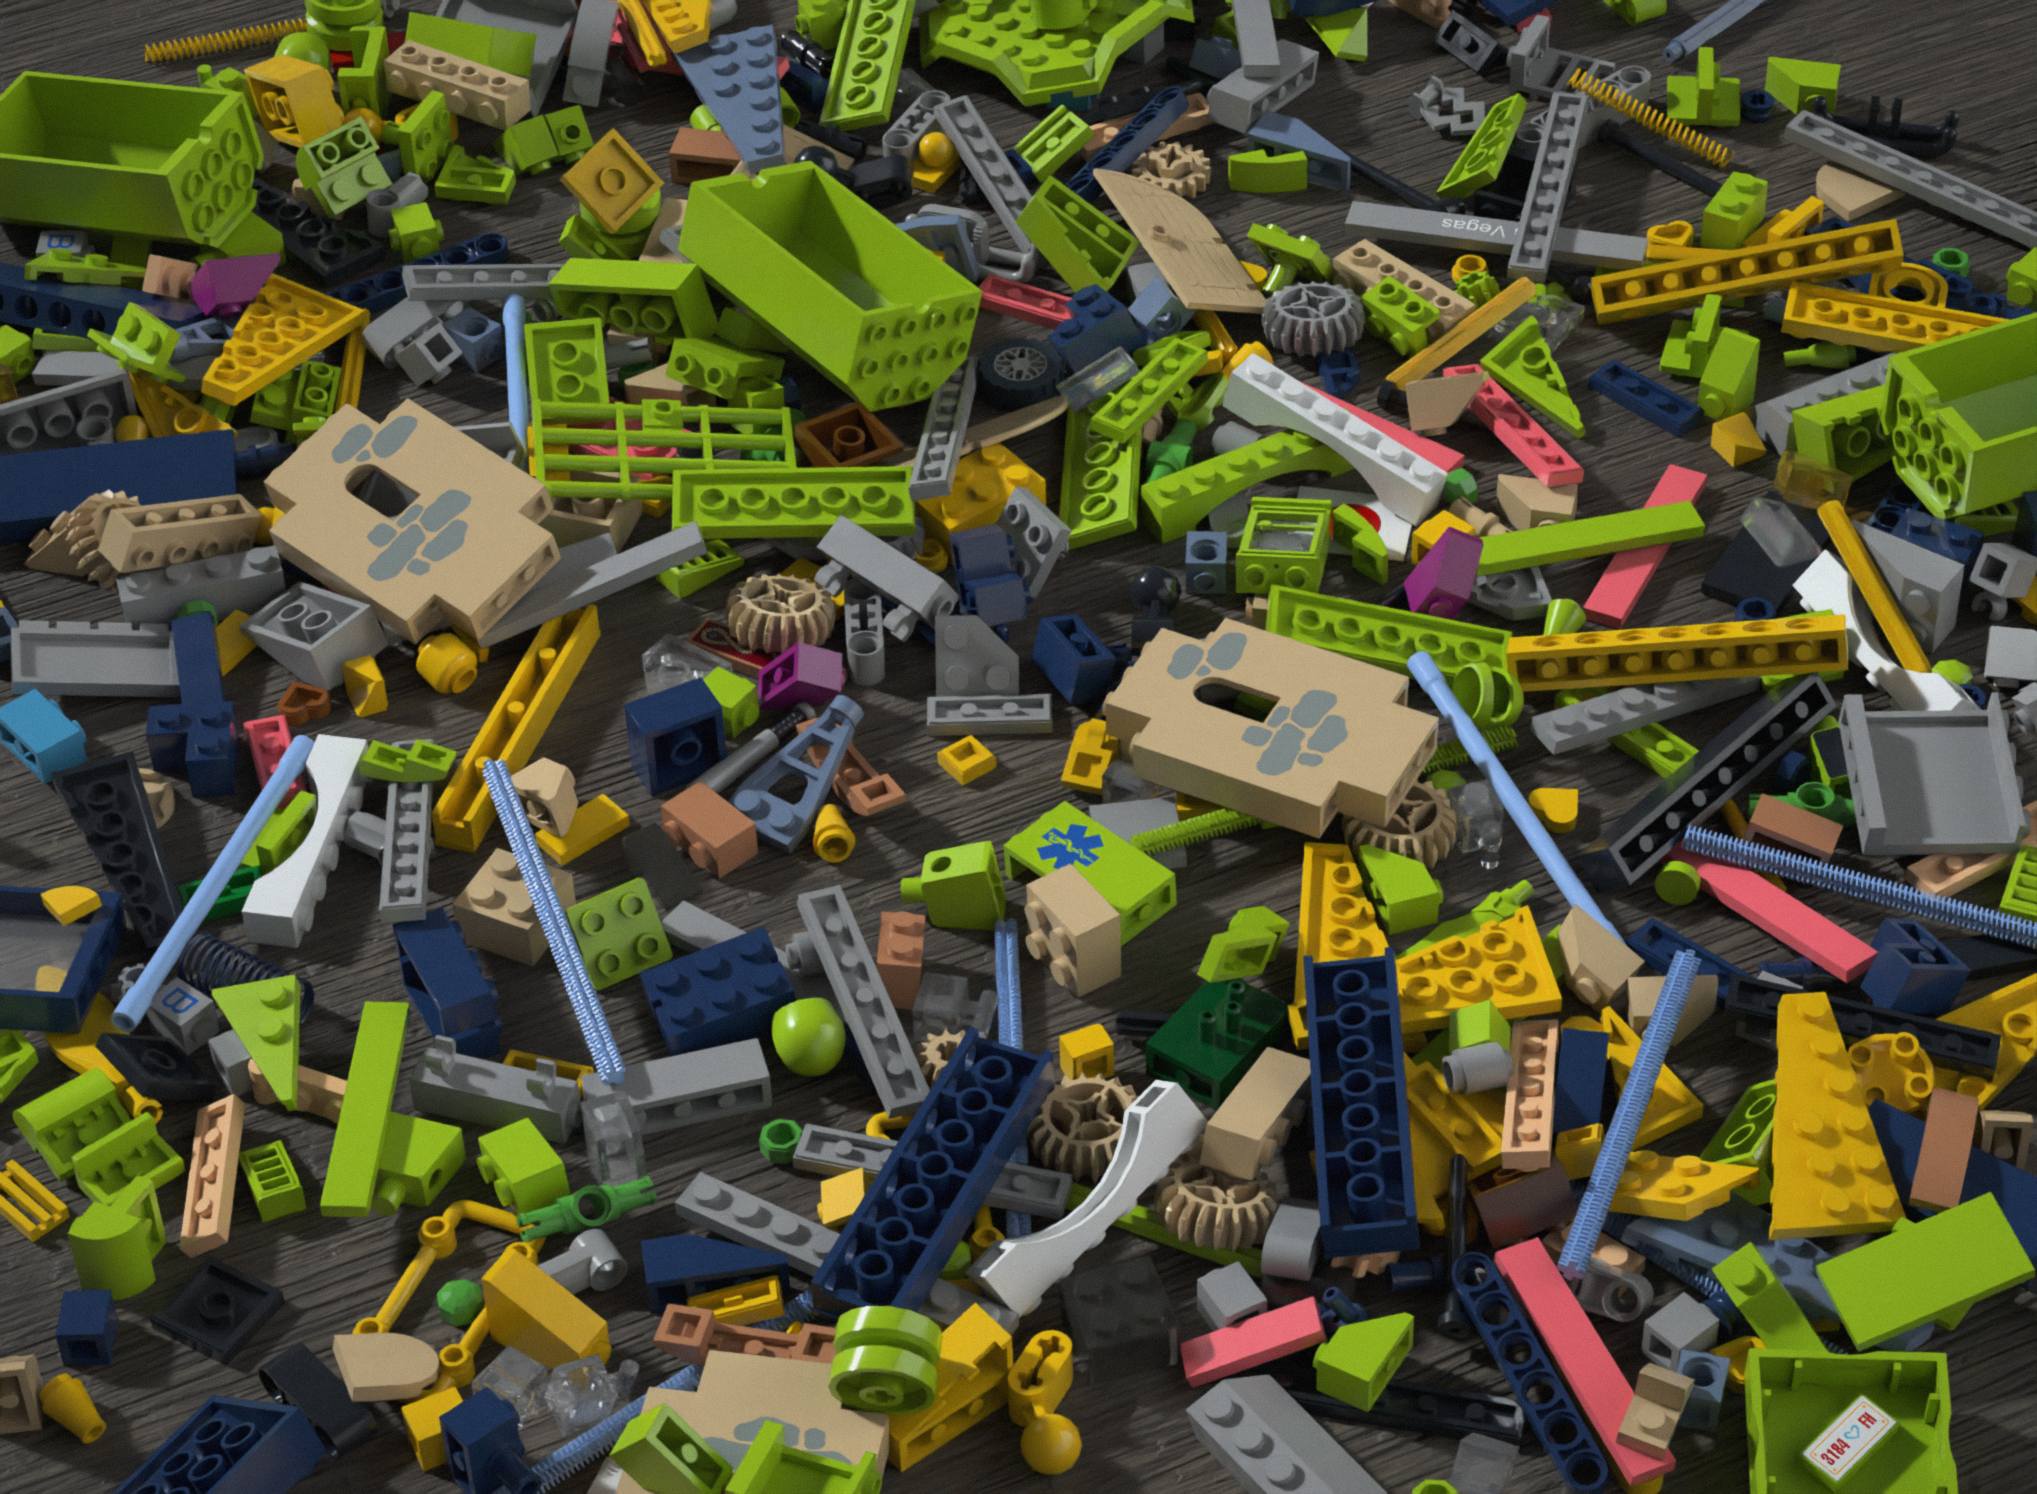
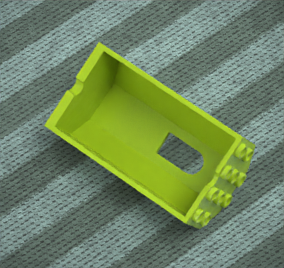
M24 71L0 95V223L56 230H86V233L218 248L256 205L258 190L252 189L255 169L261 170L264 154L244 92Z
M812 161L760 169L758 176L753 180L744 173L691 182L678 251L690 263L698 264L701 275L707 283L869 412L929 399L966 360L983 291Z
M2037 312L1891 355L1888 358L1880 420L1885 435L1892 433L1894 447L1898 455L1892 457L1895 470L1899 477L1937 518L1944 520L2021 497L2023 492L2037 491Z

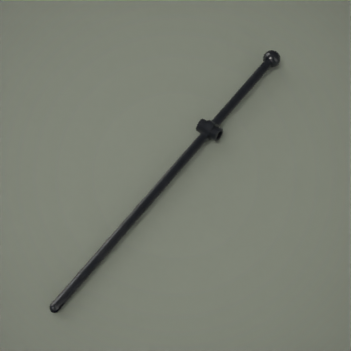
M1168 56L1166 58V67L1188 80H1203L1206 83L1205 89L1207 91H1210L1213 85L1220 82L1202 71L1189 67L1188 63L1176 56ZM1336 146L1351 158V171L1421 210L1465 215V205L1458 197L1442 198L1436 201ZM1502 254V255L1508 257L1509 259H1510V257H1511V255ZM1549 264L1546 279L1562 285L1568 291V296L1575 304L1586 305L1593 301L1591 277L1584 275L1573 277Z

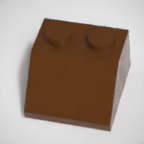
M859 403L795 425L794 449L796 466L798 468L864 467L904 451V445L872 412L866 410Z
M1552 1150L1550 1167L1523 1172L1516 1169H1502L1501 1164L1467 1183V1195L1479 1218L1484 1235L1493 1249L1498 1247L1506 1249L1528 1241L1527 1236L1545 1230L1547 1233L1562 1230L1572 1223L1571 1219L1575 1218L1579 1209L1563 1165Z

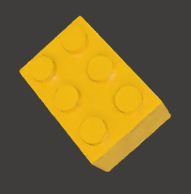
M282 54L244 69L262 126L276 140L301 148L341 127L345 123L343 111L335 103L332 94L334 89L333 79L328 70L323 66Z
M998 442L959 459L951 495L915 500L917 517L923 519L926 539L936 540L943 545L944 550L948 554V563L952 566L954 561L949 537L950 533L996 524L1015 486L1027 488L1046 506L1045 479Z

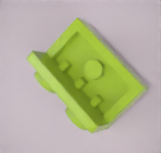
M1391 276L1386 277L1361 296L1365 311V326L1374 337H1381L1390 343L1397 353L1402 356L1407 355L1409 358L1414 357L1428 346L1425 329L1440 318L1438 308Z
M145 1112L132 1121L125 1123L117 1130L86 1146L83 1150L72 1156L78 1187L92 1202L97 1201L109 1207L113 1204L116 1195L120 1191L125 1190L137 1175L152 1180L156 1190L186 1172L183 1159L158 1135L154 1117L149 1112Z

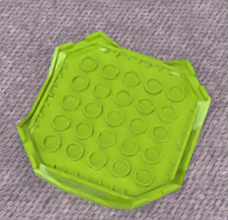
M946 0L940 6L925 11L920 15V59L923 70L942 56L995 75L1024 106L1051 102L1050 94L1072 91L1074 98L1100 94L1112 66L1120 54L1170 17L1194 22L1192 1L1099 0L1096 7L1092 9L1082 23L1070 28L1053 30L1038 27L1031 21L1029 0Z

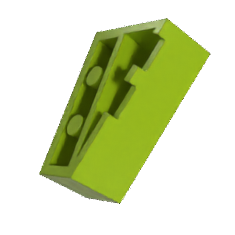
M1051 175L1048 176L1015 221L1075 293L1084 287L1094 284L1108 292L1140 243L1137 238Z

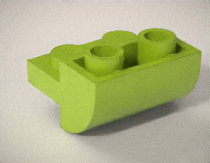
M361 116L302 146L296 154L297 172L305 191L310 188L313 189L330 219L365 201L369 192L376 189H387L393 185L374 153L380 147Z
M304 361L301 370L291 369L256 392L249 422L286 430L285 442L291 441L293 444H297V437L293 433V423H303V418L318 416L328 419L332 415L342 368L330 366L322 362Z
M93 1068L13 1111L14 1122L35 1154L40 1152L59 1182L75 1175L72 1163V1156L117 1130L125 1123L132 1121L116 1097V1087L98 1068Z
M137 1175L125 1190L120 1191L116 1195L111 1207L94 1201L82 1216L77 1217L72 1223L67 1234L82 1291L88 1289L111 1290L113 1300L115 1301L133 1297L149 1288L156 1281L151 1261L167 1243L152 1180Z

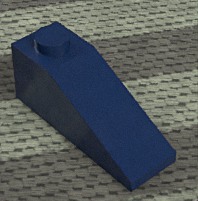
M690 1234L663 1236L641 1241L651 1314L665 1312L668 1304L687 1306L688 1297L773 1275H778L782 1294L791 1293L787 1255Z

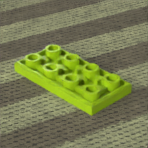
M1989 1192L1816 1266V1274L1858 1352L2032 1279L2035 1277V1268L1994 1196Z

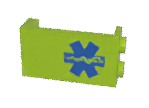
M1066 801L1050 812L1043 814L1039 820L1021 833L1014 835L1003 845L1006 876L1011 880L1028 868L1043 877L1071 863L1120 914L1121 946L1177 905L1175 873Z

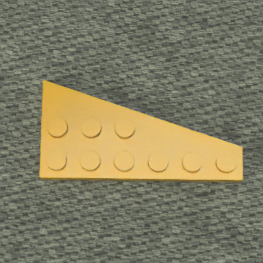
M641 0L659 33L674 54L708 42L711 26L709 15L713 13L711 1L715 0Z
M271 273L266 280V285L257 293L254 304H249L234 328L232 339L225 342L222 355L219 358H215L203 377L201 393L216 398L222 404L235 406L364 324L365 310Z
M1305 842L1294 1003L1306 998L1303 956L1312 955L1313 963L1385 956L1384 948L1389 947L1383 931L1379 930L1377 926L1372 903L1367 901L1362 888L1363 881L1348 845ZM1424 1032L1403 1035L1404 1052L1419 1053L1427 1046ZM1292 1033L1291 1044H1296Z
M1528 905L1515 910L1514 917L1497 923L1493 919L1481 924L1479 932L1465 938L1452 936L1396 960L1402 1035L1449 1028L1450 1012L1489 999L1492 1000L1504 1019L1559 1012L1562 1009V997ZM1305 998L1288 1005V1020L1297 1050L1309 1049Z
M2037 973L1935 1019L2001 1035L1993 1080L1933 1066L1935 1076L1933 1087L1977 1097L1979 1099L1978 1110H1983L2037 1056ZM1930 1098L1919 1110L1909 1115L1926 1123Z
M1826 992L1783 994L1778 1004L1776 1049L1778 1050V1068L1775 1073L1777 1101L1774 1106L1772 1166L1774 1167V1180L1770 1197L1772 1222L1769 1227V1240L1892 1231L1901 1217L1906 1218L1827 994Z

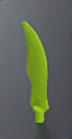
M1522 880L1511 889L1506 888L1502 892L1490 893L1469 914L1442 922L1418 943L1395 956V962L1400 958L1452 936L1465 938L1479 932L1481 924L1493 919L1500 923L1514 917L1515 910L1519 909L1521 903L1534 893L1532 885L1527 880Z

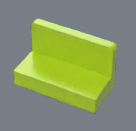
M301 790L287 808L275 809L238 868L246 869L260 865L262 874L265 876L290 858L305 841L314 825L318 811L316 795Z

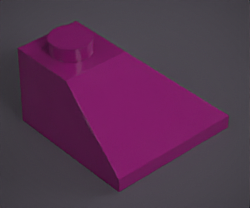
M279 253L207 260L186 285L188 293L206 316L219 315L221 319L238 317L242 315V312L252 302L281 260Z

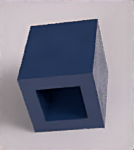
M111 1290L64 1291L56 1330V1339L63 1365L111 1364L118 1326V1316Z

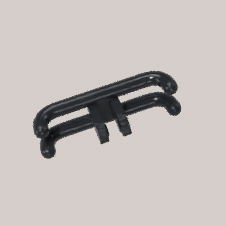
M1817 96L1813 100V114L1853 132L1867 133L1865 137L1906 155L1939 157L1949 152L1957 139L1956 128L1959 123V113L1955 110H1950L1946 113L1942 124L1928 126L1900 123L1903 99L1895 98L1892 103L1891 121L1879 120L1880 96L1871 97L1869 119L1833 115L1827 109L1825 97ZM1898 137L1939 141L1935 143H1926L1908 140H1898Z

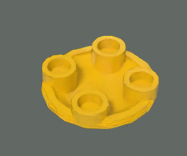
M1907 1032L1874 1034L1853 1044L1849 1048L1848 1056L1867 1109L1874 1099L1877 1098L1910 1114L1919 1110L1930 1098L1935 1083L1933 1064L1925 1050L1919 1046L1917 1038Z

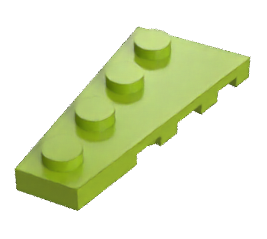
M1520 93L1492 107L1437 190L1436 194L1440 199L1459 197L1461 200L1466 199L1476 189L1496 180L1528 105Z

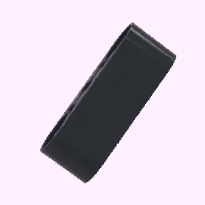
M296 1343L258 1368L259 1379L270 1397L277 1404L300 1407L327 1450L326 1453L332 1459L339 1460L378 1434L377 1423L363 1402H352L346 1385L303 1343Z

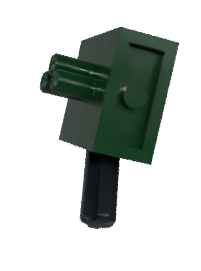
M1241 978L1213 983L1206 981L1175 1014L1120 1011L1116 1015L1115 1030L1118 1035L1151 1037L1146 1042L1147 1075L1157 1080L1178 1083L1187 1096L1215 1111L1220 1108L1267 1047L1280 1050L1292 1037V1030L1288 1020V1004L1278 997L1271 996L1249 985Z

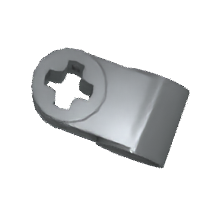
M1592 1256L1582 1280L1574 1276L1572 1280H1566L1567 1285L1583 1311L1593 1312L1616 1321L1627 1322L1634 1320L1650 1309L1654 1299L1652 1285L1645 1277L1611 1266L1607 1262ZM1621 1286H1628L1636 1293L1638 1302L1635 1309H1628L1621 1304L1618 1297Z

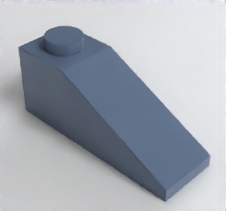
M1266 111L1248 133V152L1264 149L1267 157L1303 151L1308 159V181L1343 191H1348L1350 188L1351 158L1301 120Z

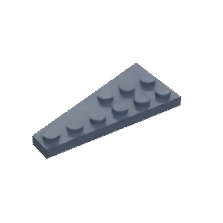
M773 24L763 27L756 26L746 31L729 35H718L708 39V42L674 54L670 48L674 62L677 66H680L684 77L695 88L697 96L714 121L718 122L725 137L729 138L736 153L749 172L755 173L759 172L760 169L786 165L777 40Z
M1730 1190V1201L1718 1207L1706 1209L1703 1214L1688 1221L1642 1216L1624 1229L1621 1242L1637 1248L1641 1241L1663 1250L1661 1258L1678 1264L1683 1259L1705 1267L1707 1277L1716 1281L1719 1280L1712 1271V1268L1749 1242H1752L1761 1251L1786 1290L1791 1293L1797 1304L1803 1308L1807 1318L1818 1322L1821 1317H1826L1843 1324L1816 1274L1817 1265L1831 1260L1835 1256L1826 1253L1805 1238L1769 1240V1227L1772 1217L1762 1208L1753 1205L1732 1190ZM1930 1321L1875 1346L1890 1352H1911L1931 1338L1935 1324Z

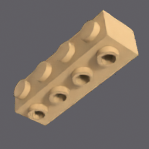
M411 40L405 42L384 60L387 91L422 102L432 90L445 93L447 109L451 113L505 131L531 110L529 80Z
M1366 239L1333 258V286L1341 284L1343 289H1352L1355 295L1361 297L1383 279L1391 276L1438 308L1440 318L1425 329L1428 346L1475 312L1476 304Z
M241 494L110 510L98 551L120 573L163 568L174 564L209 559L214 556L252 550L263 516Z
M1267 1047L1206 1124L1200 1164L1222 1171L1228 1177L1251 1181L1263 1166L1269 1167L1274 1158L1276 1148L1278 1146L1284 1147L1289 1138L1291 1128L1293 1126L1299 1127L1302 1123L1306 1108L1312 1099L1310 1060Z

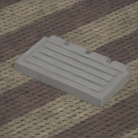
M19 620V628L11 627L12 694H26L33 689H37L42 695L180 697L173 633L169 631V624L139 623V630H132L131 623L98 622V629H90V622L57 621L56 628H49V621Z

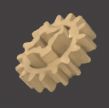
M1179 141L1168 145L1160 142L1159 148L1150 146L1146 153L1143 152L1132 163V176L1159 185L1163 190H1169L1181 198L1184 195L1195 198L1196 190L1204 192L1206 184L1210 183V159L1204 158L1203 150L1193 152L1192 144L1183 148L1180 147Z

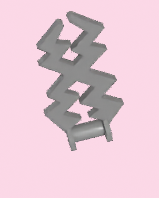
M1435 76L1431 77L1426 88L1420 94L1415 92L1408 103L1410 115L1413 118L1419 120L1424 117L1434 131L1450 127L1452 136L1474 135L1486 118L1484 101L1464 103V88L1444 87L1441 79ZM1442 99V106L1453 104V115L1439 117V105L1427 106L1431 102L1437 103ZM1472 115L1473 122L1461 124L1460 116Z

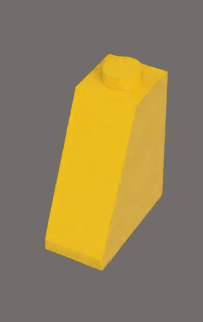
M509 1247L481 1278L491 1340L584 1384L596 1370H600L606 1365L610 1357L611 1345L607 1322L519 1251Z

